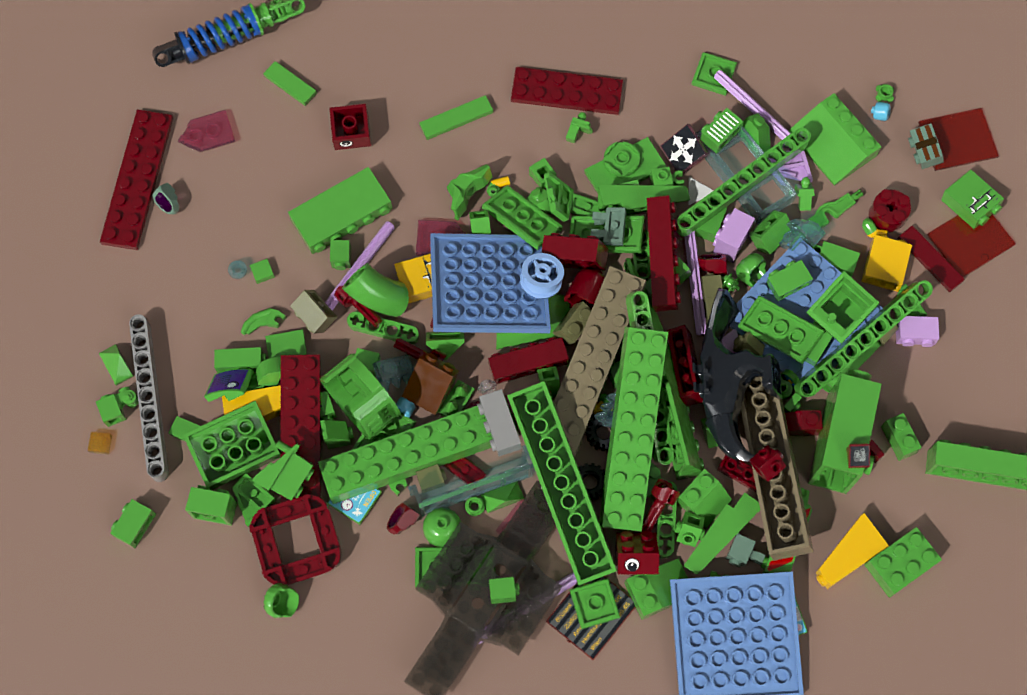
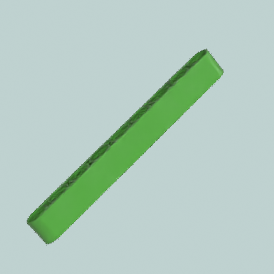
M806 128L796 129L681 214L677 219V233L681 236L690 235L807 147L811 137L809 130ZM801 137L805 141H799L797 138ZM783 148L790 149V152L784 151ZM773 158L776 162H770L768 159ZM754 169H760L762 173H756ZM739 180H746L747 184H742ZM730 190L733 194L728 195L724 191ZM716 201L719 205L714 206L710 202ZM702 212L704 216L699 217L695 213ZM685 222L689 224V227H682L680 224Z
M923 280L914 282L797 381L794 387L795 392L801 397L815 395L926 300L933 291L931 283ZM919 285L923 287L924 291L922 294L918 291ZM905 297L909 299L908 307L904 304ZM891 309L895 312L894 319L889 314ZM877 321L881 325V329L879 331H877L875 328V324ZM862 334H864L867 339L864 344L861 341ZM848 346H850L852 349V354L850 356H848L846 353V349ZM834 358L838 362L836 368H833L832 366V360ZM819 371L823 373V379L821 381H819L817 378V373ZM805 383L809 386L807 393H804L802 390Z
M642 291L630 292L626 297L630 327L653 330L647 294ZM636 295L640 297V303L638 305L634 303V297ZM640 314L644 318V321L641 325H639L637 322V317ZM661 383L658 405L660 417L656 421L652 459L657 463L668 465L674 459V451L663 384ZM659 431H661L663 433V437L661 440L658 441L656 435ZM664 450L666 457L661 460L660 453Z

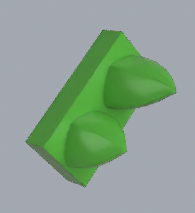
M458 380L441 407L439 414L446 417L463 411L474 394L475 388Z

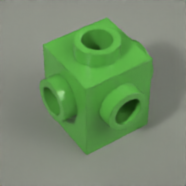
M685 511L682 521H678L674 532L677 533L676 541L684 545L696 547L698 540L701 541L705 533V529H703L705 517Z

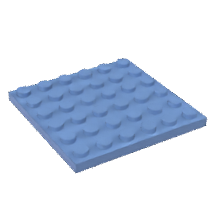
M430 233L433 332L550 333L548 298H535L525 292L520 284L523 262L529 256L541 253L542 247L537 250L518 235Z
M799 237L737 302L739 313L730 324V327L737 330L739 335L746 333L739 329L738 325L759 295L813 324L815 320L806 312L840 276L841 272ZM802 259L813 278L812 284L778 302L766 283L769 274L777 269L781 271L791 261L795 260L798 262ZM878 305L877 308L849 335V337L883 308L880 305ZM834 337L817 364L841 345ZM762 342L765 345L763 356L772 354L774 359L778 360L781 372L785 369L792 370L800 380L814 368L811 364L805 361L801 364ZM850 346L846 349L847 354L852 350ZM835 358L832 360L833 368L838 365ZM821 371L817 373V378L819 381L823 379V373ZM806 383L802 387L805 393L809 390V386Z
M793 572L670 580L679 695H804Z

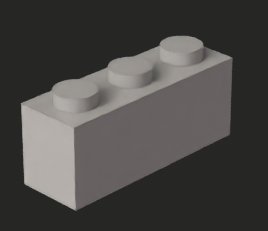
M502 389L479 396L480 403L477 404L480 415L485 416L486 421L483 424L486 433H491L492 440L489 441L492 451H497L499 457L520 450L521 442Z

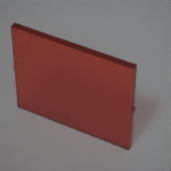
M982 108L918 122L919 127L932 123L943 154L944 162L934 165L935 171L999 157Z
M993 214L983 226L979 225L975 229L957 215L927 234L943 257L962 277L967 276L1016 245Z

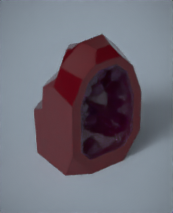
M713 253L698 256L699 268L701 270L714 273L715 275L727 274L726 254Z
M401 503L390 516L387 530L392 534H400L403 530L414 525L420 514L406 504Z

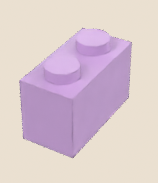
M906 316L897 324L896 344H902L907 347L914 344L922 345V347H932L939 340L938 317Z

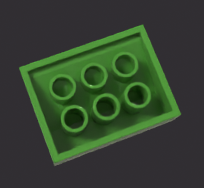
M835 93L820 102L788 130L790 133L798 128L809 130L811 137L804 151L834 186L877 157L881 149V145ZM801 137L797 138L799 141H805Z
M256 401L183 434L203 481L210 490H214L243 476L245 473L252 472L281 458V453L275 447L276 442Z

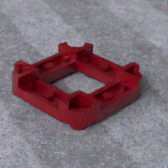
M311 494L303 495L276 505L261 508L253 516L249 527L250 533L253 536L262 574L270 583L290 585L328 573L340 563L342 555L340 543L330 509L322 498ZM310 515L320 554L283 565L272 527Z

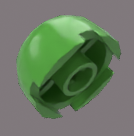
M439 507L433 509L427 514L423 522L425 538L436 547H450L454 545L462 533L463 527L460 517L449 508Z

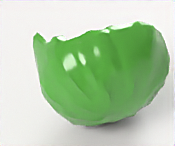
M751 253L743 258L736 268L739 280L753 287L766 273L764 257L757 253Z
M282 583L274 584L267 589L264 596V609L273 618L291 617L298 608L299 594L288 585Z

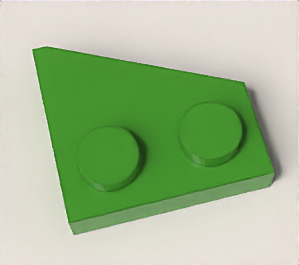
M549 171L544 174L550 210L552 214L565 222L570 217L574 190Z

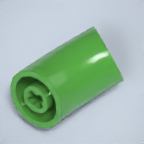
M369 263L359 268L342 287L358 303L381 314L398 317L405 312L408 306L409 294L406 285L403 282L382 275Z

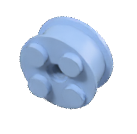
M533 254L523 262L520 284L525 292L535 298L554 296L561 288L564 267L556 257L550 254Z

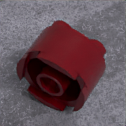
M884 189L874 199L869 209V218L873 220L877 229L887 230V233L894 232L904 225L910 215V198L900 191Z

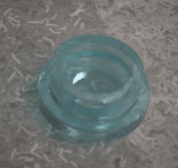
M233 261L228 267V273L234 279H241L246 275L247 267L242 261ZM240 268L241 271L236 273L235 270Z

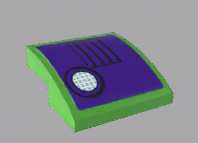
M238 368L214 374L204 397L210 402L222 396H225L230 401L244 395L254 371L252 369Z

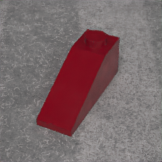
M802 410L785 413L790 436L819 435L823 429L821 410Z

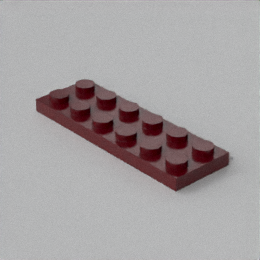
M516 67L511 102L619 115L623 80Z

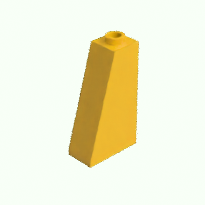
M281 385L246 391L244 395L230 401L225 396H222L224 415L256 401L265 421L281 415Z
M865 513L855 521L815 572L817 574L816 579L821 586L829 589L889 546Z

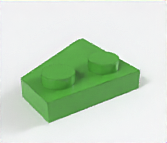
M245 473L232 488L245 519V524L250 527L251 520L257 511L261 508L269 507L276 499L260 485L253 482V479Z

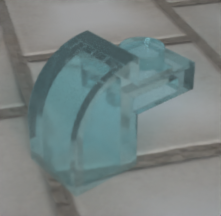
M797 218L786 224L791 230L784 234L779 244L783 249L793 251L803 240L809 246L814 247L826 233L816 222Z

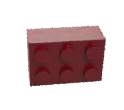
M551 233V235H544L541 253L556 257L565 268L606 271L609 249L596 236L580 238L579 235L569 234V237H564L558 233Z

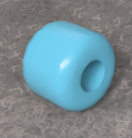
M877 102L871 109L873 118L875 120L887 121L891 105L885 102Z
M400 397L396 402L398 409L404 416L410 417L415 410L414 403L403 397Z

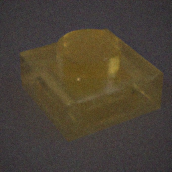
M91 432L88 452L109 454L112 435Z

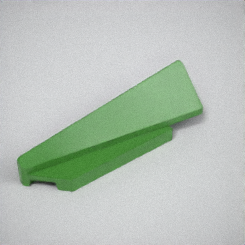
M599 185L598 211H606L607 207L626 208V215L647 212V198L669 195L671 201L675 203L690 201L686 186Z
M744 493L734 508L726 504L684 564V567L694 574H699L760 511L759 502Z

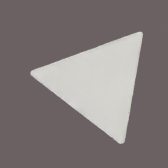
M689 177L690 201H688V205L703 199L714 190Z

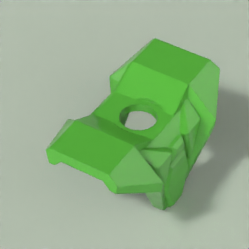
M487 164L470 172L459 174L456 179L451 180L447 185V190L452 197L451 210L454 211L455 220H459L467 210L468 200L472 195L484 188L492 179L491 169Z

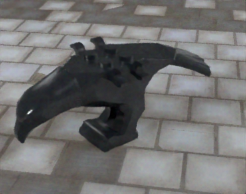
M718 288L703 338L700 356L701 365L692 363L693 373H698L699 378L702 379V384L693 382L694 392H699L700 397L703 398L707 417L705 424L720 450L731 459L748 463L755 455L751 454L744 447L738 430V415L747 386L755 377H763L762 386L765 391L777 399H782L780 364L777 359H774L772 354L757 356L748 350L732 353L722 344V339L730 324L739 313V310L728 290Z

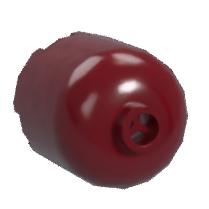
M583 269L577 273L564 297V302L568 301L570 303L569 308L582 301L591 309L593 308L605 279L603 273L598 269Z

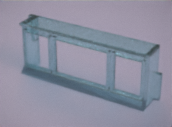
M743 126L737 136L718 154L700 140L701 130L693 133L705 152L702 156L724 183L733 177L734 173L719 154L740 141L745 144L756 159L764 154L763 150ZM777 169L737 200L747 213L755 218V223L759 225L774 210L780 211L793 203L797 193ZM773 179L786 196L762 210L750 194Z
M524 445L522 446V458L483 471L487 474L484 479L470 484L457 480L421 494L418 493L416 484L409 486L408 489L411 496L415 495L421 515L425 516L433 509L439 507L447 508L467 501L470 497H478L502 486L533 477L532 468L534 466L527 447Z

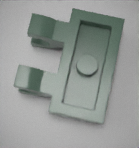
M607 207L606 213L593 212L592 220H594V225L605 223V230L591 229L590 236L598 237L600 241H603L604 245H623L626 208Z

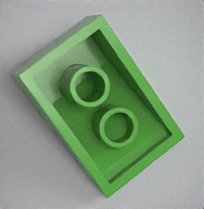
M679 559L659 565V574H636L626 579L624 584L641 620L672 607L670 580L686 579L688 577Z

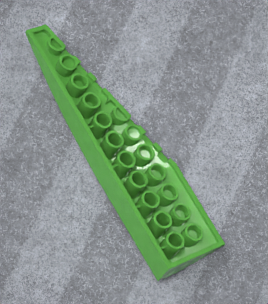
M626 258L623 265L625 272L639 277L630 258ZM644 288L643 292L647 294L649 299L653 330L664 331L658 315L652 306V301ZM641 314L637 317V322L639 325H641L644 321V318ZM667 341L662 384L674 451L672 464L676 480L697 477L704 469V462L698 455L699 443L697 439H694V423L690 421L688 415L690 414V408L679 397L671 350Z

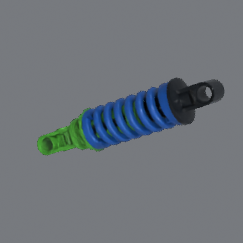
M272 0L266 4L263 2L257 7H254L252 3H248V5L241 7L240 14L237 10H233L231 13L232 17L225 13L223 14L222 21L219 17L214 18V24L209 20L205 21V29L201 24H197V34L191 27L187 28L188 37H186L184 31L174 32L175 40L156 46L152 51V56L159 67H166L183 59L189 65L191 62L199 59L198 51L204 57H207V47H209L212 53H216V45L224 50L226 49L225 43L227 42L230 46H234V40L237 39L238 42L242 43L244 41L243 36L245 35L248 39H252V32L254 36L264 35L263 28L272 27L274 23L302 13L305 10V3L303 0ZM294 1H299L297 6H292ZM160 54H166L163 59H158L157 57Z

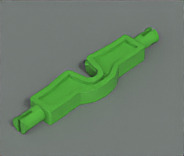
M857 190L852 195L847 193L835 202L821 205L815 215L804 221L800 229L792 233V236L797 240L804 234L809 236L827 226L829 220L825 213H829L836 219L839 218L844 212L855 205L856 200L862 197L863 193L861 190Z

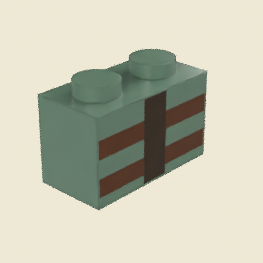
M932 123L910 130L911 137L908 138L910 147L915 148L916 153L913 155L916 164H920L921 168L925 169L944 162Z

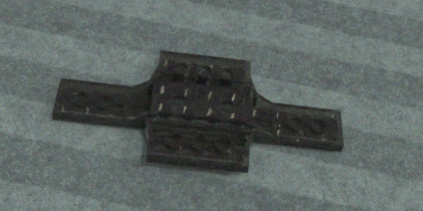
M538 480L498 537L478 533L460 522L417 585L416 591L432 600L445 617L438 631L404 680V683L421 694L446 695L480 641L504 646L519 656L562 589L561 584L546 576L533 561L556 525ZM496 565H504L506 572L503 575H497L494 572ZM525 566V570L516 582L519 584V595H516V602L503 603L485 630V624L499 604H491L489 579L514 577L515 579L522 567ZM475 598L483 600L484 605L481 609H475L472 606V601Z

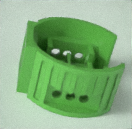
M353 354L348 355L320 378L321 383L342 412L369 440L401 415L400 410L388 392Z

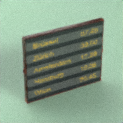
M602 576L600 578L594 579L581 585H578L577 582L573 588L591 584L607 578L605 576ZM610 580L611 589L620 614L619 619L581 630L569 592L546 620V623L591 660L596 658L635 609L632 598Z

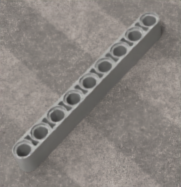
M137 314L130 319L129 326L146 469L154 481L162 482L167 479L169 470L151 326L143 315ZM139 323H144L141 328H136ZM146 340L143 346H138L141 341ZM148 358L145 364H141L143 359ZM146 376H151L148 382H143ZM153 394L150 400L145 401L147 395ZM155 412L153 418L147 419L149 413ZM152 431H157L155 437H149ZM155 449H160L158 455L151 456ZM162 468L160 474L154 475L155 469Z

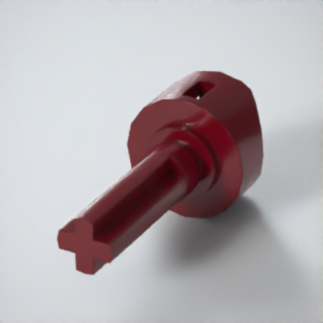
M339 286L334 293V297L345 308L353 305L374 327H377L382 322V319L373 310L358 303L342 289L343 286Z
M397 338L393 345L394 348L417 360L426 353V351L401 338ZM436 348L430 352L441 361L447 356V354Z
M658 479L651 494L656 499L643 521L642 532L652 531L666 504L675 505L680 492L674 490L672 483L664 479Z

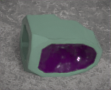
M168 182L160 185L153 193L155 204L166 214H177L180 206L177 202L178 197L175 194V189Z

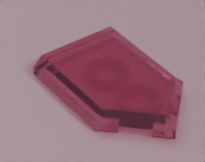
M226 110L190 120L185 132L178 139L179 143L198 152H204L236 142Z
M418 220L416 255L424 256L431 254L430 233H466L453 221Z

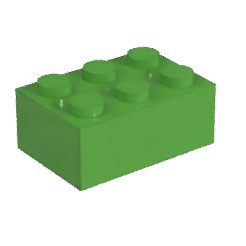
M916 527L869 560L864 566L890 598L942 559Z

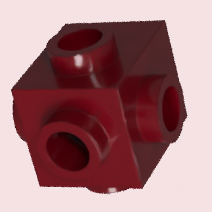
M768 445L749 460L757 474L767 482L787 467L782 460L784 458L782 453L778 449L773 450Z

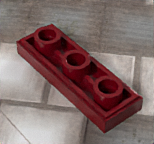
M725 455L717 471L757 493L752 466ZM745 473H749L751 478H747Z

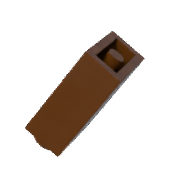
M426 352L418 359L402 397L436 415L446 401L459 370L452 364L439 360L436 355Z

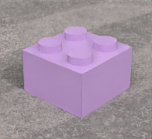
M734 208L732 214L728 213L726 215L722 228H719L713 242L715 249L713 253L726 254L727 260L734 263L751 231L755 218Z

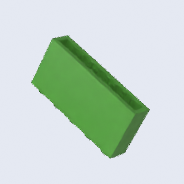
M367 167L292 209L288 214L311 253L314 254L322 252L326 246L330 245V240H341L347 234L355 233L361 226L371 224L375 218L388 214L393 208L391 200L370 168Z

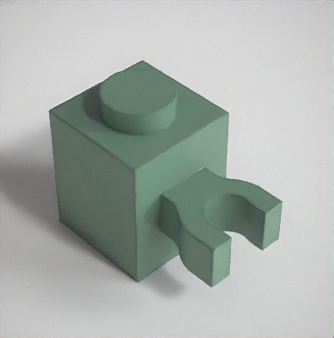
M737 534L734 537L726 559L730 560L729 563L733 566L744 567L748 559L761 565L765 555L753 550L756 541Z

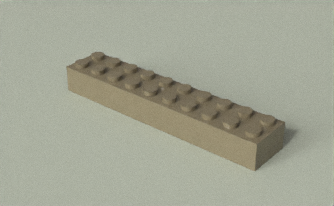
M611 266L607 271L554 401L575 458L622 345L624 329L630 325L626 297L633 291L643 292L646 286V280ZM636 295L634 303L638 305L640 297Z
M755 377L746 388L741 406L749 452L756 455L768 445L773 450L778 449L784 456L782 460L787 466L769 482L759 476L752 466L768 552L774 561L813 553L814 550L783 400L777 399L765 391L762 386L763 377Z

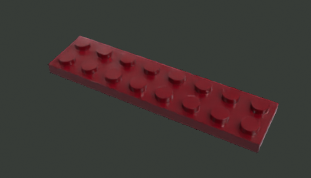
M137 109L100 238L101 245L138 250L174 119L172 115Z
M320 354L281 355V441L290 447L295 446L297 443L300 444L296 453L313 464L312 469H314L308 481L304 479L301 484L304 488L299 497L311 494L321 498V470L318 464L321 461ZM281 495V503L289 500Z

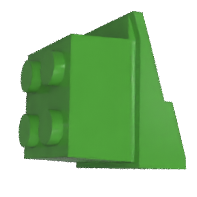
M843 271L806 313L842 344L877 308L880 302Z
M278 440L275 447L285 452V454L275 463H269L252 481L268 491L271 489L292 500L293 497L298 498L304 487L301 484L304 479L308 481L314 472V469H312L313 464L296 453L300 444L297 443L295 446L290 447Z

